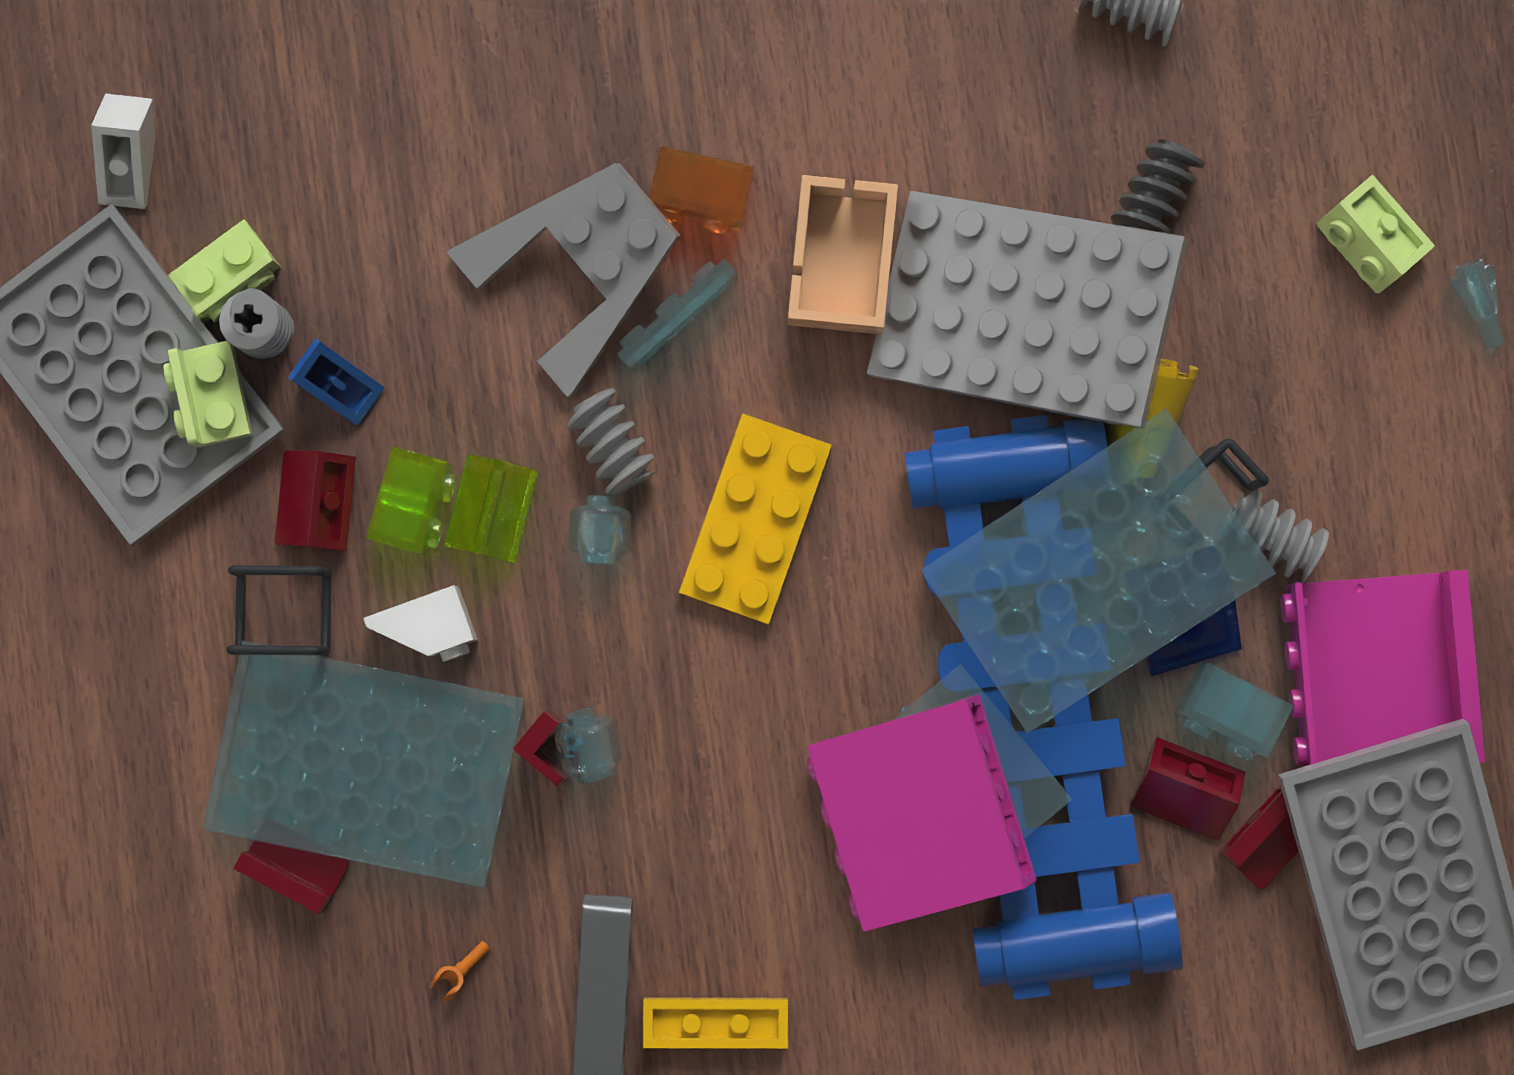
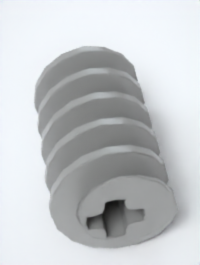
M1082 0L1078 11H1081L1089 1L1093 2V18L1097 19L1106 9H1110V25L1115 26L1123 16L1128 17L1127 32L1133 33L1143 23L1145 24L1144 39L1149 41L1160 30L1163 32L1162 46L1166 47L1184 4L1182 0Z
M252 288L238 292L230 297L223 305L219 317L220 330L225 339L250 357L258 359L273 358L283 352L295 332L293 320L288 311L263 291Z
M614 388L603 390L575 406L568 412V414H575L567 423L570 431L585 429L576 440L579 447L594 445L586 456L588 463L604 462L595 474L598 480L613 478V481L605 490L608 497L622 494L658 472H647L646 467L654 459L653 454L638 456L636 453L645 442L643 437L628 439L626 436L635 426V423L633 421L622 423L617 421V418L626 409L624 404L609 407L607 402L616 393Z
M1253 490L1245 498L1243 497L1244 493H1242L1225 518L1218 537L1223 539L1232 530L1236 531L1234 547L1239 549L1248 540L1253 541L1251 557L1256 558L1267 549L1270 551L1267 566L1272 568L1284 559L1287 561L1284 576L1290 577L1298 569L1303 570L1301 580L1303 583L1311 574L1326 549L1329 538L1328 530L1320 528L1311 535V520L1303 519L1294 526L1296 516L1294 510L1287 509L1277 517L1278 501L1271 499L1260 507L1262 500L1261 491Z

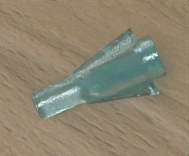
M1478 259L1457 266L1455 268L1457 275L1448 281L1473 319L1477 320L1486 349L1504 344L1505 342L1496 317L1498 310L1495 265L1485 266L1483 259Z

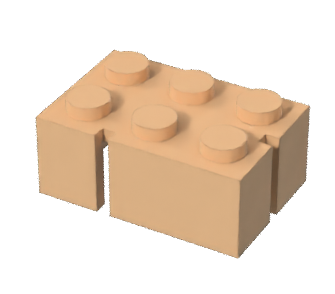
M802 175L793 261V274H800L802 276L792 275L787 325L882 334L885 322L898 184L855 180L853 197L849 198L843 197L845 179Z

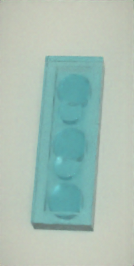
M725 259L717 266L712 261L705 264L690 279L694 286L681 298L676 293L672 294L655 310L659 317L646 329L641 324L636 326L620 341L619 344L624 348L617 354L620 361L631 373L635 372L737 281V272Z

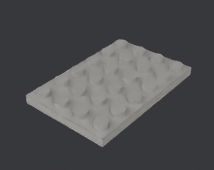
M910 191L888 282L884 329L882 334L876 333L867 374L873 378L1145 430L1188 240L1185 236Z
M110 204L0 287V373L127 542L135 546L286 430L239 369L253 435L199 448L189 445L187 438L181 439L179 437L174 421V410L180 409L177 392H170L164 375V364L170 363L168 350L179 348L184 351L219 342L205 323L194 315L191 311L192 307L117 207Z
M1464 719L1456 720L1278 774L1350 1039L1357 1051L1514 1003V890L1468 721Z

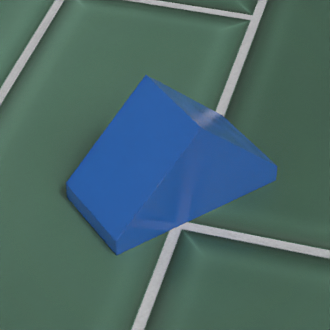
M316 338L287 377L357 426L385 388Z

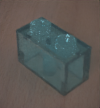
M1200 662L1175 714L1186 719L1182 726L1185 729L1205 739H1209L1213 732L1229 741L1226 746L1227 750L1252 761L1255 754L1260 757H1269L1294 705L1209 662Z

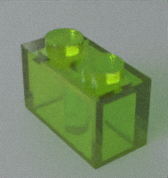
M392 446L366 539L423 556H427L429 547L436 549L444 526V521L438 520L443 501L450 503L457 482V475L451 474L453 465L447 461Z

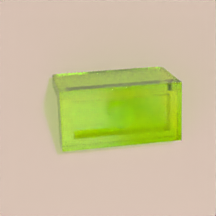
M471 454L467 455L445 545L515 563L538 471L504 460Z

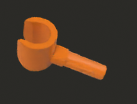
M481 941L454 967L444 966L440 968L435 974L430 988H433L437 981L446 979L452 983L453 988L446 994L443 1001L447 1002L454 999L463 985V977L490 950V947L484 941Z

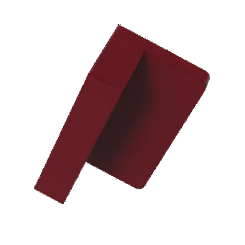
M286 450L284 452L275 531L276 545L347 551L356 456L323 451Z
M543 711L514 746L513 750L552 783L560 786L570 776L546 757L542 750L565 722L552 711Z
M1156 737L1149 751L1144 776L1132 796L1130 805L1148 814L1218 840L1240 804L1246 772Z
M1281 785L1277 787L1218 851L1258 889H1264L1299 852Z
M267 818L263 822L248 851L241 852L233 869L309 910L320 914L325 912L350 865V861L271 818Z

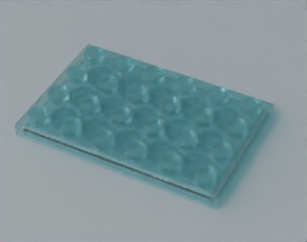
M1164 409L1143 423L1141 427L1132 430L921 569V572L1026 733L1037 728L1276 574L1167 409Z
M242 641V645H263L248 641ZM239 655L202 829L486 887L514 756L513 748L517 742L525 698L316 655Z

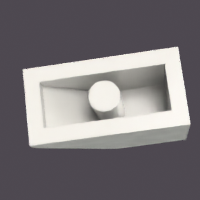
M105 94L91 125L98 204H113L120 207L145 209L148 202L156 139L153 99Z
M455 585L363 618L367 628L427 656L434 657L440 654L443 662L470 653L467 644L478 641L460 588Z

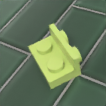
M1373 174L1317 222L1318 228L1324 233L1328 241L1352 265L1361 279L1378 294L1401 277L1435 247Z
M243 219L168 276L192 307L191 311L194 315L206 323L210 319L213 322L219 321L223 305L238 292L248 288L262 290L275 279L273 272L281 266L249 223Z
M228 341L184 351L179 348L168 350L170 363L164 364V375L170 392H177L180 409L174 410V421L179 437L181 439L187 438L189 445L199 448L253 435L234 346Z

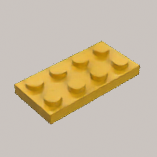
M742 413L679 593L769 625L832 445Z

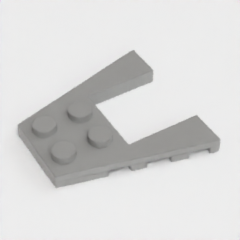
M620 163L612 164L446 252L476 289L483 288L548 229L606 300L537 361L567 397L573 396L578 391L580 383L590 368L596 364L618 326L623 324L632 310L631 307L643 289L649 285L681 237Z

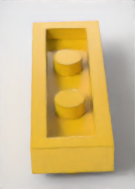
M644 998L643 1048L788 1049V998Z

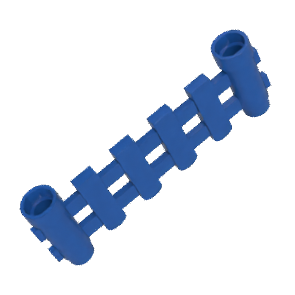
M1047 415L1012 419V432L970 438L969 426L933 431L934 444H930V449L904 452L912 509L939 506V510H944L949 547L937 548L929 552L924 563V576L928 588L935 596L947 597L956 595L963 642L948 644L940 651L938 657L940 680L949 691L970 690L971 696L980 694L1035 876L1075 871L1077 873L1082 909L1039 915L1035 884L1032 883L1022 890L999 895L1003 920H998V925L972 929L980 986L1007 983L1008 988H1013L1014 1000L1049 996V982L1092 977L1093 988L1101 989L1130 985L1129 972L1142 970L1143 975L1182 970L1183 968L1179 928L1171 892L1132 897L1131 903L1118 904L1113 866L1140 863L1133 814L1109 817L1105 815L1099 770L1124 767L1126 765L1119 718L1092 721L1085 674L1112 670L1105 622L1078 626L1071 579L1097 575L1091 527L1064 530L1059 493L1071 491L1072 495L1076 496L1111 491L1112 489L1110 460L1104 424L1101 421L1085 418L1062 420V425L1049 427ZM1022 498L1028 536L985 542L980 504ZM1035 584L1041 631L999 637L992 590ZM1048 679L1055 727L1013 732L1006 685ZM1062 775L1069 822L1026 828L1020 781Z

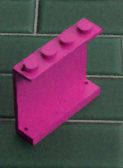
M1468 570L1313 583L1301 582L1286 585L1287 594H1282L1280 598V609L1283 622L1290 623L1291 642H1285L1284 655L1287 670H1294L1295 689L1289 690V710L1292 718H1298L1299 737L1293 738V756L1297 766L1305 767L1460 719L1469 722L1479 763L1485 762Z
M980 694L831 739L828 738L807 746L809 758H807L808 771L812 779L818 782L823 798L821 802L822 817L827 827L832 828L837 844L835 849L836 863L840 872L844 875L846 874L851 890L849 895L850 909L854 918L859 919L863 932L1022 890L1037 881Z

